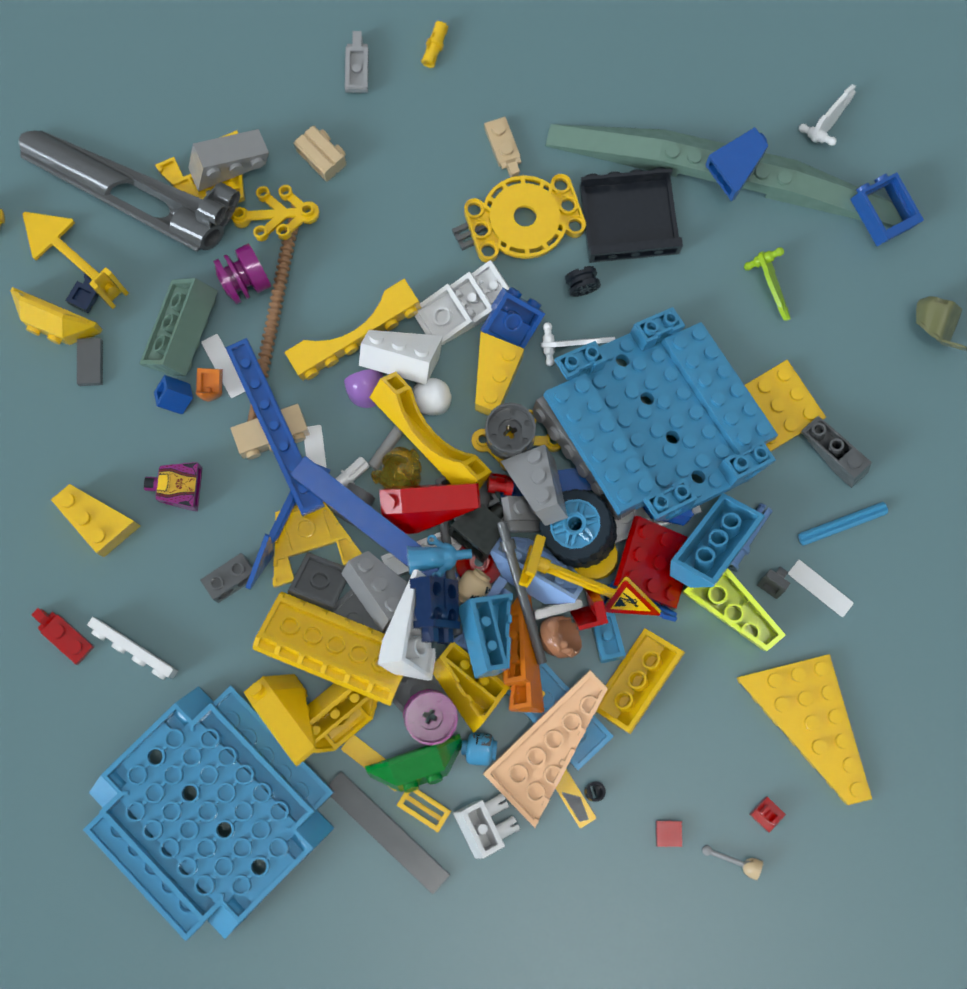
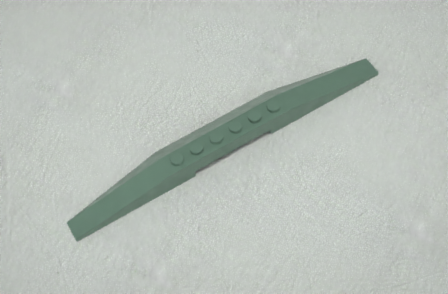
M551 124L545 146L648 171L657 167L672 168L671 176L677 177L679 173L717 182L705 164L708 156L725 146L726 143L665 129ZM765 153L743 186V189L766 194L765 198L862 220L850 200L857 194L856 189L859 188L858 186L798 160ZM874 193L867 196L884 226L892 227L901 222V217L892 201Z

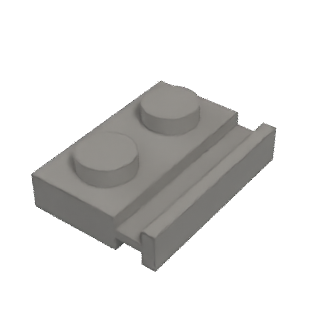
M506 496L501 498L504 520L508 524L510 533H541L539 529L541 520L525 497Z

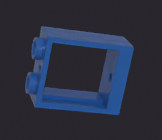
M897 172L890 176L887 173L875 179V184L871 186L869 183L862 185L856 189L857 194L850 199L876 246L893 239L924 221ZM885 188L903 220L887 230L867 197Z

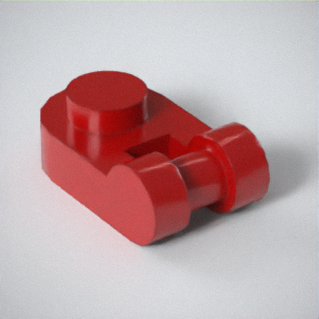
M491 473L486 480L488 493H495L497 491L504 492V495L507 496L512 495L514 482L510 476L499 473Z

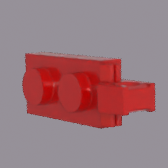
M37 608L31 614L40 623L38 629L41 631V634L75 665H79L95 647L62 616L53 611L48 615L43 609Z

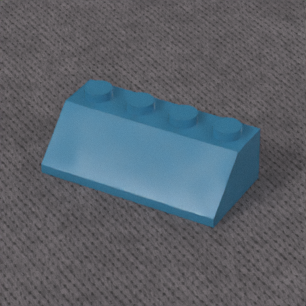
M723 493L672 558L670 576L690 588L714 587L764 520L765 515Z

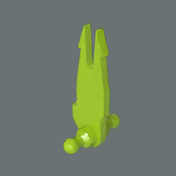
M778 247L774 251H761L758 253V256L754 257L753 261L746 262L744 268L750 271L754 267L759 268L762 266L765 278L783 320H790L788 307L786 306L772 264L775 257L784 254V249Z

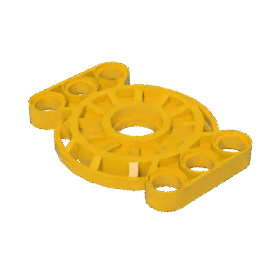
M565 174L555 175L552 178L551 184L534 176L522 175L511 177L497 184L487 195L485 202L472 198L464 206V215L478 257L485 263L490 260L494 262L498 257L499 251L514 258L531 259L540 257L553 250L563 239L564 234L572 238L582 236L586 226L572 182ZM519 181H520V183H518V184H513V185H511V186H509V187L507 186V185L510 184V183L519 182ZM525 181L534 182V183H537V184H540V185L538 186V185L531 184V183H525ZM557 181H564L567 188L558 190L554 184ZM501 188L502 191L496 196V198H493L492 196L494 195V193ZM565 201H570L573 203L574 208L567 211L562 208L561 204ZM476 205L481 209V212L477 215H472L468 212V208ZM519 208L531 209L536 214L535 222L530 226H520L514 219L516 210ZM572 221L580 223L581 229L579 231H572L569 228V224ZM483 225L487 228L488 232L480 236L475 232L476 227ZM554 238H557L553 244L548 246ZM490 246L495 250V253L492 256H485L482 253V249Z

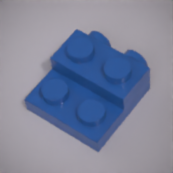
M503 287L491 306L492 311L480 330L525 348L545 313L540 309L542 305L536 300L529 298L526 301L521 298L522 293L515 288L510 287L507 290Z

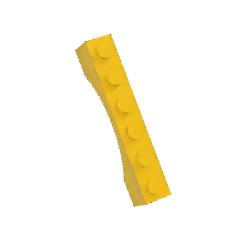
M402 279L384 291L374 313L354 331L331 340H303L284 353L302 381L313 379L319 374L318 371L334 366L339 362V358L346 354L351 355L359 349L368 330L390 331L398 326V322L404 318L414 317L419 312L418 310L421 309L420 303L406 280Z
M397 372L380 378L369 398L451 484L479 483L480 490L492 471L477 455L465 453L452 447L432 430L417 406L412 388Z

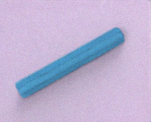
M884 502L875 504L798 534V540L803 546L884 516L888 513V508Z

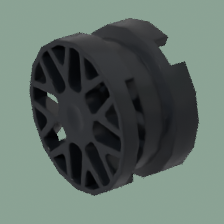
M584 266L583 270L575 269L565 276V281L570 286L569 293L572 297L590 294L601 287L600 280L596 278L597 271L594 266Z

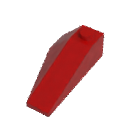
M479 483L393 486L379 490L381 514L405 534L420 533L481 507Z

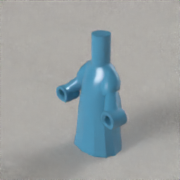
M429 535L427 543L430 546L436 545L437 547L407 546L409 575H412L413 570L416 569L422 572L439 568L431 576L442 577L447 570L449 571L456 565L457 560L472 559L471 549L456 550L450 543L439 541L435 535Z

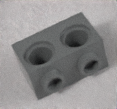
M240 553L200 579L211 598L220 603L247 584L253 566L247 557Z

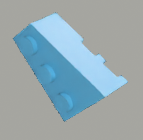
M513 593L471 598L459 606V615L475 679L497 676L510 668L511 637H509V626L512 623L510 606L511 601H513Z

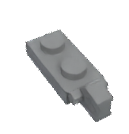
M353 31L352 44H347L345 92L368 93V44H363L362 31Z

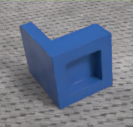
M167 375L163 376L154 391L157 407L178 414H183L193 399L189 383Z

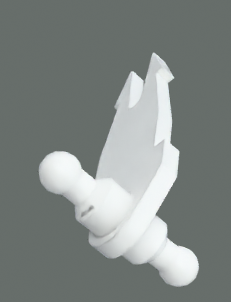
M852 84L844 91V94L833 104L829 111L820 118L816 127H808L806 124H801L799 131L806 133L811 138V141L815 143L826 142L830 146L835 145L837 142L836 138L828 136L827 131L830 130L856 93L854 91L856 86Z
M546 322L543 325L545 334L541 347H543L544 354L546 355V365L553 366L555 363L553 359L555 347L584 345L593 341L608 343L615 340V337L554 341V335L551 332L552 324Z

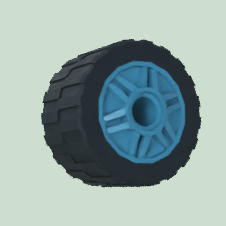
M584 489L563 491L568 518L547 526L541 521L539 523L540 535L546 537L545 546L564 565L572 566L573 568H590V566L601 563L613 550L617 540V524L607 504L595 493Z

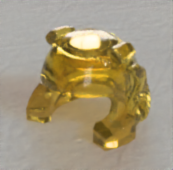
M396 447L384 455L382 471H372L371 477L375 484L380 483L384 488L419 485L422 469L419 461L420 456L414 448L408 450L404 447Z

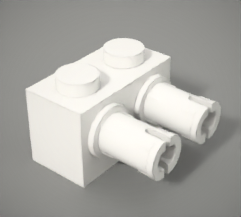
M501 793L485 803L483 800L474 801L453 813L475 859L485 858L505 847L502 839L520 830L518 824L512 825L517 822L513 816L496 826L494 825L491 816L509 807L507 801L502 802L505 800V797Z

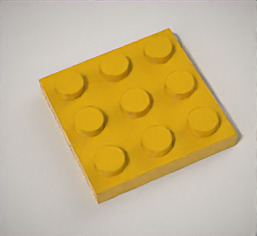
M788 360L745 384V387L778 434L776 439L766 443L770 452L800 435L801 431L817 416L823 420L826 418Z

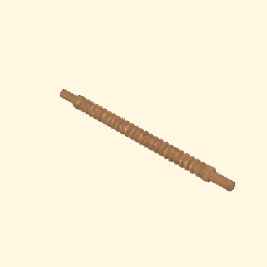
M289 218L288 223L286 225H288L294 218ZM299 228L291 233L289 239L281 241L283 246L280 247L282 252L279 253V257L281 258L277 260L279 265L276 266L278 269L275 272L277 277L274 278L276 283L272 285L275 289L271 291L273 296H270L272 302L269 303V306L271 308L267 309L269 312L266 315L268 321H265L267 327L263 328L266 333L262 334L264 340H261L263 346H260L262 352L258 353L261 358L257 359L265 378L269 377L267 371H270L268 365H271L269 359L273 358L270 353L274 352L272 346H275L273 340L276 339V336L274 334L278 333L276 327H279L277 323L280 320L278 315L281 314L279 309L283 308L281 304L284 302L282 296H285L283 290L287 289L284 284L288 283L286 280L289 277L287 272L290 271L288 266L292 264L290 259L293 258L291 255L294 252L292 247L295 246L293 241L296 240L295 235L298 234ZM250 405L247 422L257 418L252 405Z

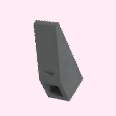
M817 416L801 431L831 470L851 488L869 472L872 462L821 417Z

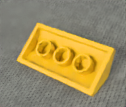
M644 628L625 659H623L606 684L608 689L596 713L613 725L631 734L685 652Z

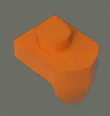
M197 368L195 393L200 399L209 402L218 399L222 395L223 369Z

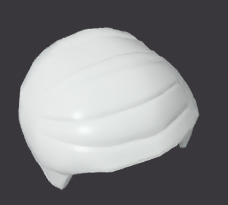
M429 378L426 385L417 383L413 387V395L422 414L441 415L450 407L452 395L449 386L442 380Z

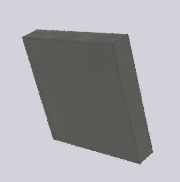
M307 552L288 589V594L333 611L347 583L341 574L345 566Z

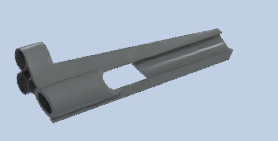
M27 131L19 137L21 158L195 251L200 249L204 251L210 250L220 242L224 235V227L230 221L240 200V192L222 182L217 183L211 191L208 190L206 192V196L203 199H200L44 131ZM129 183L165 202L170 209V213L163 218L153 217L113 196L110 192L112 188L119 184Z

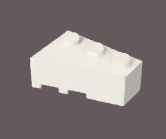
M368 330L361 342L359 366L386 374L397 372L404 379L426 385L440 358L443 336Z

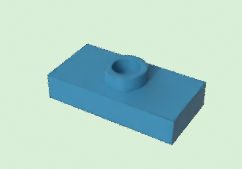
M606 612L608 623L592 627L601 663L625 659L626 657L615 613Z

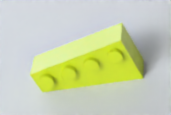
M728 568L714 587H687L682 592L763 651H768L786 636Z

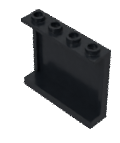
M657 167L649 171L635 169L628 173L613 171L607 175L592 173L581 177L580 194L583 216L586 222L585 234L589 263L680 254L683 242L682 237H679L671 184L672 168Z

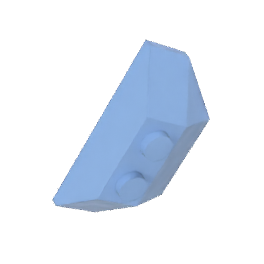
M500 537L490 554L502 578L515 586L506 554L501 549L500 542L502 540ZM511 537V539L514 538L516 549L514 550L522 573L529 546H533L534 541L529 538ZM543 547L541 557L551 560L553 564L577 573L572 566L564 565L548 549ZM537 571L526 591L528 595L545 605L575 603L583 587L552 574H544Z

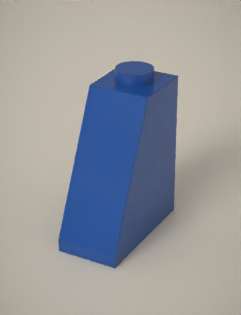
M755 127L711 153L706 161L705 166L730 201L736 199L768 147L766 137L759 133Z

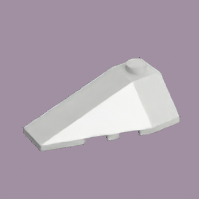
M418 569L413 570L410 578L423 577L426 575ZM409 579L382 640L378 665L396 675L429 681L433 677L436 652L435 648H431V643L421 642V629L413 628V621H417L414 616V609L417 605L416 589H410Z

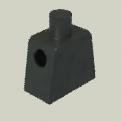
M499 503L495 504L490 510L483 504H480V508L466 513L455 521L449 531V535L465 549H471L472 555L482 563L487 560L491 550L500 538L497 523L502 521L501 519L504 517L503 507Z

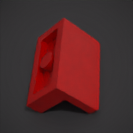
M584 588L588 606L570 611L578 629L584 630L607 624L608 620L603 599L598 593Z

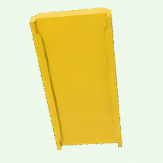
M282 591L278 594L253 643V650L389 706H391L403 679L402 675L393 674L378 665L381 644L385 633Z

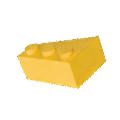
M484 332L480 333L475 411L488 416L494 408L504 403L523 359L524 348Z
M71 484L51 499L91 548L102 557L108 555L141 527L135 521Z
M455 642L450 643L435 661L434 677L474 733L486 721L510 687L505 685L496 676L475 679L469 654Z

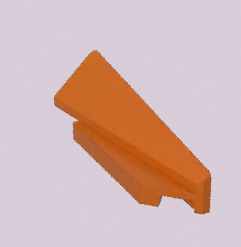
M528 595V598H529V601H530V605H531V608H532L531 596ZM517 597L510 606V615H512V623L509 626V637H511L510 668L503 671L504 684L511 686L509 711L543 713L544 703L539 664L536 661L521 605Z

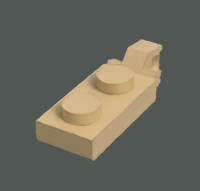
M506 117L484 123V128L498 166H501L502 169L507 168L510 178L519 176L518 164L521 163L520 154Z

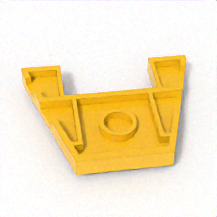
M236 130L222 137L238 134V131ZM174 157L155 164L158 172L173 187L200 199H203L206 196V192L208 190L211 191L214 187L211 186L198 191L191 174L183 177ZM243 174L222 182L240 192L238 203L245 201Z
M323 502L325 507L306 516H302L297 505L294 506L279 538L275 542L273 560L274 588L292 583L294 574L289 561L290 557L337 543L344 566H346L349 560L362 554L325 502ZM280 511L275 512V521Z

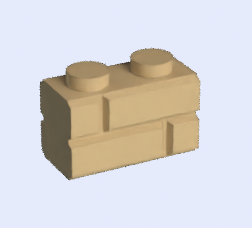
M312 126L304 135L302 134L295 140L294 146L302 158L328 182L346 166V153L338 144L334 146L330 142L329 135L323 129L319 131L315 126Z

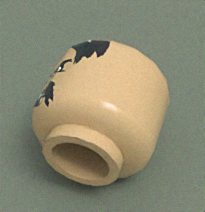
M475 568L474 571L467 570L458 581L459 600L464 603L471 598L486 597L492 588L489 582L491 579L479 569Z

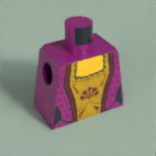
M198 462L162 465L159 467L158 477H145L144 490L156 491V500L160 503L198 511L203 467Z

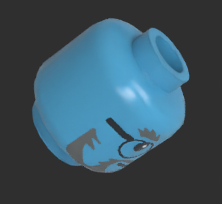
M472 732L469 734L468 740L462 741L461 755H466L468 764L489 766L492 760L496 761L497 741H494L491 734Z

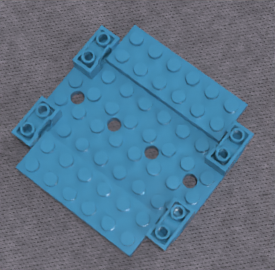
M673 307L635 323L629 334L602 346L593 341L555 358V363L566 380L569 381L546 390L543 395L618 516L633 508L637 510L646 505L656 521L671 520L747 482L776 461L766 446V443L776 439L778 436L775 429L703 323L700 322L682 330L685 324ZM616 359H623L627 366L618 365ZM640 397H648L652 404H644ZM666 435L674 436L677 443L668 442ZM691 475H699L703 482H694Z
M230 685L215 701L198 686L175 702L100 775L89 794L101 805L102 809L83 831L185 941L207 920L226 939L262 900L334 829L329 821L317 810L334 791L305 761L298 766L292 762L255 709L233 686ZM158 749L161 751L163 758L160 763L153 764L150 760V754L153 750ZM190 785L195 787L197 791L195 799L191 801L187 800L184 796L185 788ZM222 822H227L231 826V833L228 837H222L218 832V827ZM257 859H262L266 863V870L263 874H257L253 870V863Z

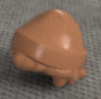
M553 616L541 623L539 636L545 652L561 659L573 658L580 653L582 640L577 630V625L575 622H571V617Z

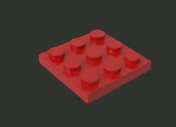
M634 516L614 586L618 587L624 577H628L651 601L677 609L684 584L670 576V566L672 558L689 537L641 516Z

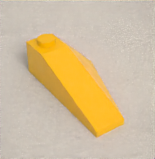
M295 674L263 676L243 692L296 766L317 750L313 726L310 724L309 714L311 713L306 701V697H308L307 690Z

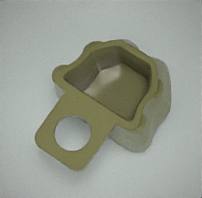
M934 296L920 299L916 306V324L944 346L967 351L966 346L950 342L960 319L962 308L951 300H944Z

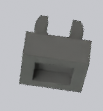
M779 567L776 572L770 569L760 579L757 586L775 599H778L790 585V582L784 579L788 572L782 567Z

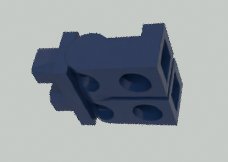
M436 576L410 578V589H416L417 604L414 609V616L417 621H413V628L421 629V642H437V644L454 643L453 630L461 629L460 622L457 621L459 618L458 580Z

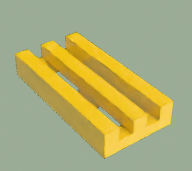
M419 789L413 791L443 811L444 815L440 816L411 797L410 793L404 792L396 806L434 831L439 832L451 810ZM405 800H408L437 819L439 823L435 825L403 803Z

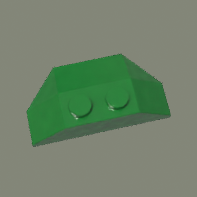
M457 734L441 744L426 745L367 765L365 769L369 777L399 792L405 791V793H410L419 789V786L422 784H436L441 782L443 777L448 776L462 748V740L460 734Z

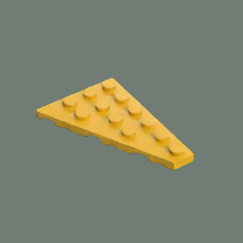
M830 654L737 677L738 683L752 696L751 698L761 706L766 715L789 738L788 740L798 748L803 757L826 780V783L835 790L846 805L872 799Z

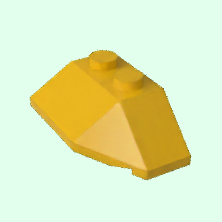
M12 287L10 290L19 318L27 326L26 330L32 334L39 336L42 333L47 335V339L53 343L60 345L63 342L71 345L77 343V339L90 338L102 332V328L92 320Z
M333 683L308 704L311 713L309 714L310 724L313 726L317 747L314 753L330 752L338 749L373 719L378 701Z

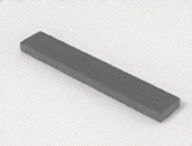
M340 772L328 785L334 791L330 797L432 894L450 876L442 866L343 772Z

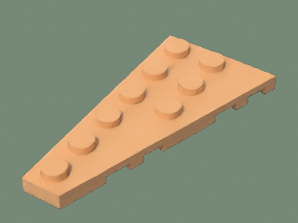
M591 670L576 682L483 772V775L534 828L537 826L544 809L550 801L556 786L562 778L608 689Z

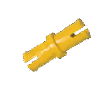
M442 21L435 22L433 32L426 41L427 47L421 63H424L423 65L428 68L435 67L438 54L444 47L443 41L449 26H446L447 24Z

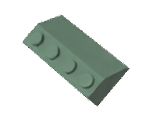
M196 278L171 280L139 364L173 376H186L192 367L194 353L199 348L202 332L208 324L209 313L216 303L218 290Z

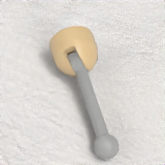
M708 845L702 848L704 855H713L742 866L746 876L758 880L763 861L749 858L743 862L714 851Z

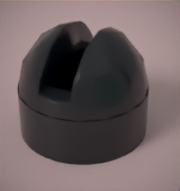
M598 781L588 783L584 789V795L591 802L601 801L606 794L604 785ZM591 786H592V788H593V791H594V794H595V797H596V798H593V795H592V792H591V788H590Z

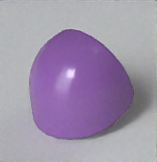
M369 369L356 372L345 378L344 384L349 399L356 406L362 408L376 406L369 397L380 378L384 377L383 372Z

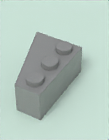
M259 129L193 143L188 169L197 190L201 191L219 182H224L251 170L261 168L266 165L269 152Z
M545 445L500 461L545 526L568 518L556 462Z
M366 551L349 560L341 574L379 630L383 632L388 629L408 583L373 554Z

